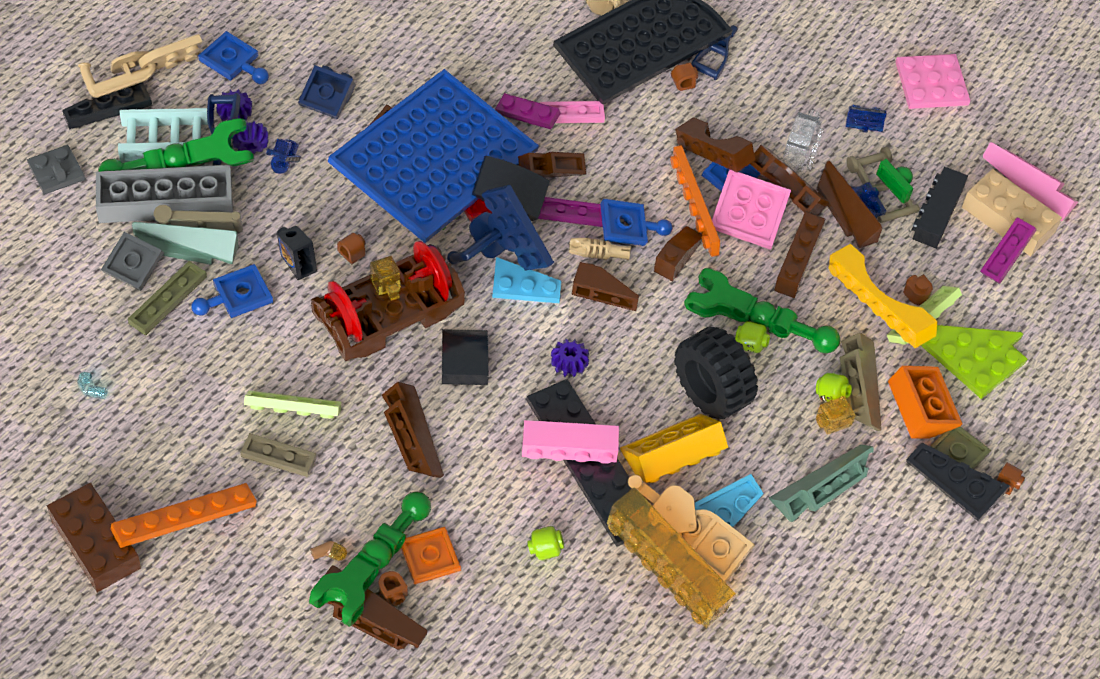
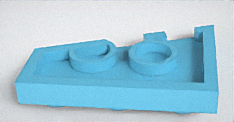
M496 257L492 298L549 303L560 302L561 280L533 270L525 271L520 265Z
M752 474L695 502V510L711 511L731 527H734L764 493Z

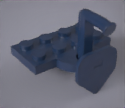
M511 185L489 189L481 194L485 200L486 207L492 214L484 212L471 221L469 231L475 243L462 252L451 251L447 255L448 262L456 264L468 261L480 252L486 258H495L505 250L516 254L519 265L525 271L547 268L554 263Z

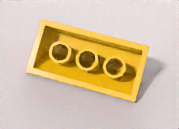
M698 414L622 446L620 451L635 475L640 476L642 481L646 483H654L660 480V477L663 475L675 474L684 466L696 465L705 457L719 455L722 450L728 448L721 422L703 414Z

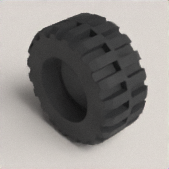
M706 327L678 345L674 355V365L677 367L676 373L680 378L679 382L686 390L688 398L692 399L693 404L699 407L701 412L709 414L711 418L726 419L754 401L758 391V386L756 385L758 378L755 375V367L751 364L748 353H745L741 343L737 342L732 334H727L726 330L719 327Z

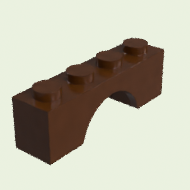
M693 117L675 129L677 143L679 146L682 145L683 149L734 172H739L755 161L751 141L739 136L728 139H713L710 136L708 123Z
M760 145L754 152L755 161L750 164L775 185L791 190L789 197L804 213L806 211L818 216L829 204L821 194L770 149Z
M805 211L777 277L775 292L792 298L796 297L810 257L822 234L825 218Z

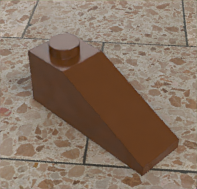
M688 226L684 227L664 245L656 256L654 272L673 282L701 244L702 234Z
M579 263L573 281L572 295L632 311L637 310L638 294L602 267L591 263Z

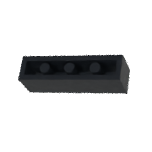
M945 166L941 174H936L932 183L935 188L929 189L925 199L928 203L922 204L918 214L921 218L915 219L911 229L915 231L913 240L937 249L964 189L968 175Z

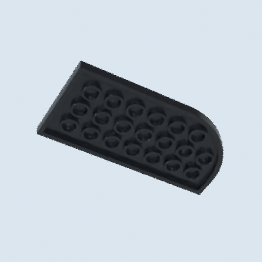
M630 0L554 40L553 46L597 101L604 105L727 38L732 34L733 30L710 5L702 0Z

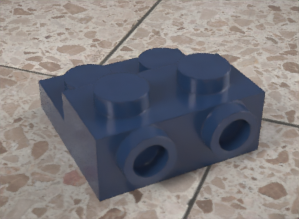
M314 65L298 104L338 119L344 104L349 102L356 84L353 77L347 73L341 72V74H338L328 66L322 65V67Z

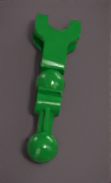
M233 119L220 122L210 136L184 142L183 145L173 143L165 149L149 150L143 153L144 158L125 163L115 158L107 159L100 164L98 172L179 168L215 160H221L227 165L237 167L251 163L255 158L254 154L248 150H233L231 139L235 134L244 131L247 127L246 120Z
M705 268L700 272L698 280L700 286L710 292L704 294L691 292L684 301L687 310L704 318L723 315L740 322L751 321L752 323L764 325L766 329L769 328V333H773L780 338H787L790 333L811 340L814 348L820 353H832L840 345V335L832 326L824 325L816 329L797 321L798 316L794 311L788 308H781V306H778L776 310L775 306L770 302H758L757 297L731 286L723 273L709 268Z
M418 491L408 493L401 502L402 513L390 526L383 523L373 535V540L366 542L358 555L341 572L323 575L310 593L309 604L316 608H321L330 601L342 603L344 607L342 609L341 622L351 627L363 614L365 591L379 575L380 569L389 564L391 558L404 544L406 539L404 532L413 521H422L428 517L431 511L429 497Z

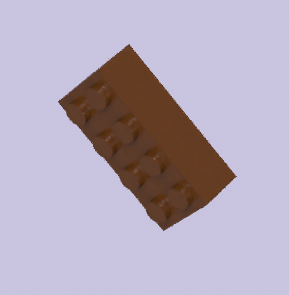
M91 482L46 505L50 520L96 592L141 569L139 556L133 546L129 545L120 548L111 531V523L116 522Z

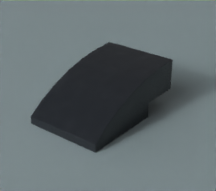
M484 156L472 195L485 201L481 195L485 191L511 185L529 219L534 221L539 218L550 181L516 164Z
M442 329V384L488 385V330Z

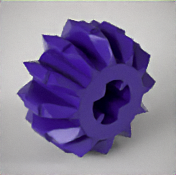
M231 89L229 93L222 92V95H234L235 93L240 95L238 119L247 121V118L252 114L251 98H248L247 93H241L239 89L236 92H232ZM233 103L217 104L216 112L222 122L230 119Z
M246 121V129L233 136V147L238 149V151L248 150L253 154L257 151L263 152V149L267 148L268 144L267 128L263 127L262 123L256 124L255 121Z
M567 339L563 343L557 342L555 348L551 351V364L555 367L556 373L563 371L564 377L568 373H571L573 377L577 373L583 374L585 368L589 365L588 349H584V343L577 344L576 339L572 342H569Z

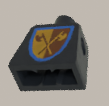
M298 226L280 228L276 234L280 255L296 279L300 280L318 272L312 240Z

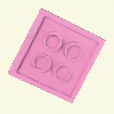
M956 54L896 58L895 63L909 109L969 105V94Z
M729 169L712 218L716 231L771 250L791 190Z

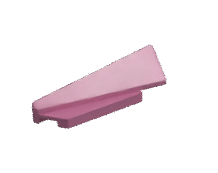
M993 142L989 144L984 152L983 158L1015 185L1062 217L1061 221L1077 205L1078 201L1061 192L1065 183L1006 149L1004 150Z

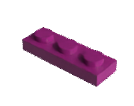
M504 93L495 108L502 116L550 130L561 114L559 108Z
M545 197L538 218L603 227L601 205L596 203Z
M1017 217L980 272L1000 284L1037 229Z

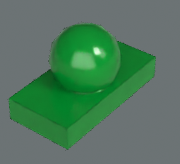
M884 159L880 162L876 175L899 201L904 204L909 201L914 189L910 185L913 180V173L904 166L895 169L887 159Z

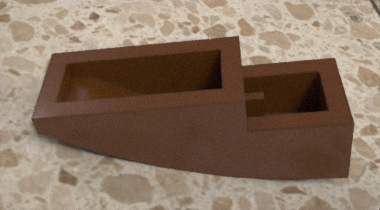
M548 152L526 153L518 156L519 166L544 178L586 175L584 153Z

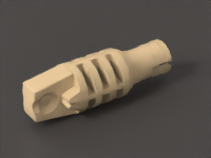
M594 238L570 239L569 253L603 260H607L610 257L627 260L630 258L631 246L615 245L607 240Z

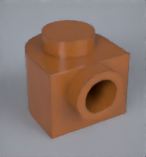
M691 62L679 64L671 71V78L678 90L695 88L698 71L696 67L692 66Z
M351 233L337 243V251L352 265L365 256L366 242L360 234Z
M924 274L919 277L912 275L907 279L903 293L910 302L921 305L930 298L933 286Z
M1006 462L1000 472L997 481L1010 485V489L1005 493L1010 495L1014 488L1019 490L1025 477L1022 476L1023 471Z
M388 571L379 578V595L389 604L398 606L408 596V586L399 573Z

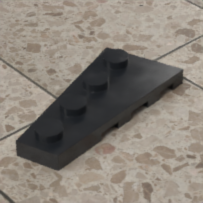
M141 82L92 100L84 99L63 109L62 112L70 130L119 116L120 110H140L153 105L144 83Z
M921 443L906 459L909 465L978 522L1010 489V485L1004 482L1001 483L984 472L976 471L970 468L969 465L963 462L960 463L950 458L949 455L924 443Z

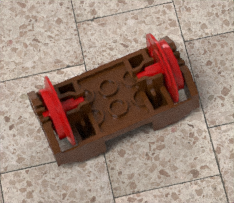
M417 241L413 246V255L344 287H341L335 281H330L327 294L320 298L315 297L311 299L313 315L319 322L323 323L334 339L338 351L345 362L354 358L367 357L386 348V337L419 321L424 328L430 327L446 319L457 308L464 305V288L456 270L451 267L450 263L445 262L446 257L442 256L440 248ZM449 292L452 297V299L448 300ZM348 337L356 342V344L351 346Z

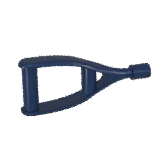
M735 25L730 26L733 30L730 36L696 55L691 64L693 67H696L697 71L714 78V80L720 77L727 63L730 38L738 30ZM710 51L725 56L718 70L703 65L699 61Z
M238 93L234 95H209L207 122L211 135L216 128L214 126L215 104L233 103L229 120L238 119L241 101ZM215 160L212 166L221 165L222 161Z

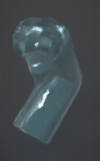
M89 372L79 374L77 384L85 396L106 399L107 388L95 386L91 380L92 375Z

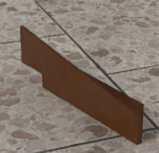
M827 161L817 185L818 193L829 202L827 207L847 237L853 235L859 249L877 243L882 231V225L831 161Z
M396 382L382 394L383 399L389 406L384 414L409 471L442 478L444 474L415 386Z
M332 565L326 574L339 573L342 570ZM369 589L365 591L363 614L352 625V627L397 650L404 649L408 644L418 648L428 632L427 629ZM337 601L327 602L334 606L333 617L342 620L344 605Z

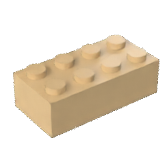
M994 169L989 171L967 192L962 205L963 209L1002 237H1004L1017 217L1034 226L1037 231L1023 250L1029 256H1032L1056 232L1062 219L1060 215Z

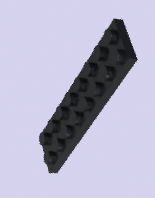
M568 379L532 393L526 398L539 421L596 425ZM618 458L617 462L601 463L599 461L578 462L576 460L563 459L616 547L656 530L648 521L649 507L640 493L629 486V476Z

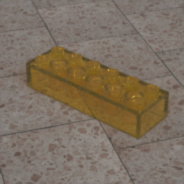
M635 487L613 504L607 520L609 530L624 541V545L629 552L635 553L641 559L645 569L652 571L658 577V582L662 587L668 588L674 594L677 603L682 607L685 606L691 612V616L696 623L702 624L707 628L728 610L736 593Z

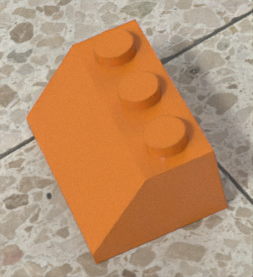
M902 365L888 380L911 439H930L958 428L963 424L939 367Z

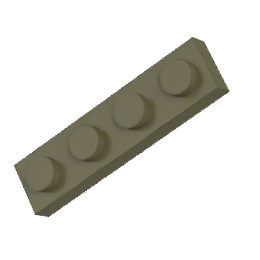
M188 261L128 318V324L146 336L207 278L206 271Z

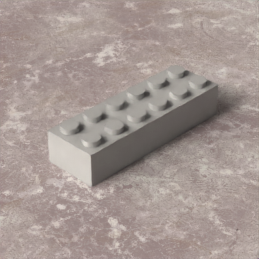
M230 165L96 172V211L99 223L156 220L154 210L159 205H167L172 211L233 213Z

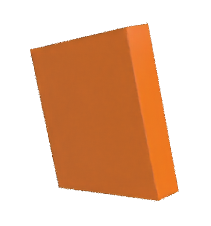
M446 527L407 537L401 547L414 585L461 571V566Z

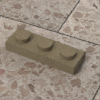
M249 433L240 452L242 458L305 477H309L317 458L314 452Z

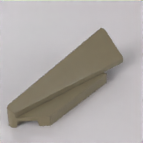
M857 333L841 341L845 355L839 357L842 375L848 378L849 384L852 387L850 397L846 398L848 412L851 418L876 431H881L874 342L862 333Z

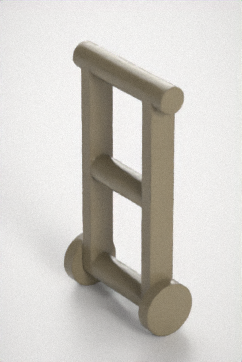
M887 146L882 147L880 153L859 159L850 156L846 160L849 171L851 173L857 172L875 208L880 214L878 215L880 223L920 211L919 205H914L911 199H909V201L904 203L906 207L890 212L885 210L884 213L869 187L871 182L862 166L883 161L884 159L891 163L892 153ZM884 183L871 184L876 195L879 192L889 190Z
M159 205L154 210V217L158 224L232 230L237 233L243 231L241 216L237 211L233 213L172 211L167 205Z

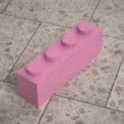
M524 420L522 457L530 459L549 458L556 461L567 459L578 462H617L619 426Z

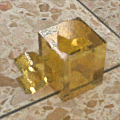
M392 256L370 262V279L378 295L388 293L391 301L400 298L398 293L400 291V271Z
M841 396L836 400H830L827 403L821 404L816 415V421L818 426L823 428L828 435L851 427L855 413L845 396Z

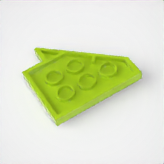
M937 325L936 337L921 345L980 399L984 398L1026 364L1028 360L1013 346L1022 339L1024 334L1021 332Z

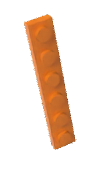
M682 145L673 147V156L670 157L671 166L677 170V181L679 185H683L684 199L690 203V214L696 218L695 224L698 233H702L703 247L708 249L711 257L717 256L720 252V239Z
M244 483L111 523V531L120 548L253 508L256 506L257 500L248 484Z

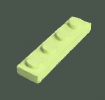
M942 286L919 307L925 309L936 319L945 309L952 306L962 296V293L958 287ZM894 329L887 334L889 342L908 343Z
M250 390L244 399V405H250L251 409L263 410L264 407L274 408V411L279 413H286L288 410L297 411V414L304 416L316 413L320 414V417L334 418L341 411L340 401Z

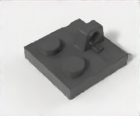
M69 145L27 159V163L44 195L85 180V175Z
M123 232L101 270L107 275L142 291L164 252L141 239Z

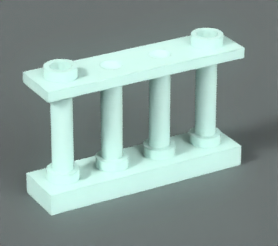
M207 108L120 110L122 126H127L126 143H118L119 159L122 163L144 158L143 153L149 150L165 149L173 143L183 145L184 142H179L180 125H193L192 140L201 138V125H208ZM171 125L170 142L157 143L158 126ZM136 126H149L148 143H135Z

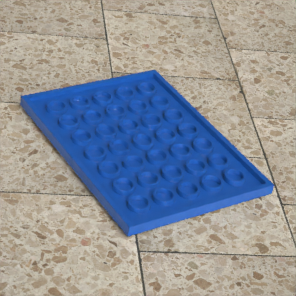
M443 69L328 157V163L426 243L479 199L473 196L472 192L484 156L498 158L519 166L518 156L526 153H536L539 145L448 71Z

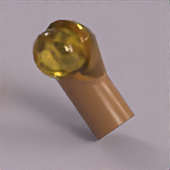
M333 541L310 549L314 560L327 556L341 561L347 556L346 548Z

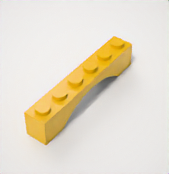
M852 244L830 255V273L837 277L847 289L855 293L861 302L866 303L874 314L880 316L891 329L900 334L905 342L917 348L936 337L938 321L925 309L901 303L879 290L867 274L865 256Z

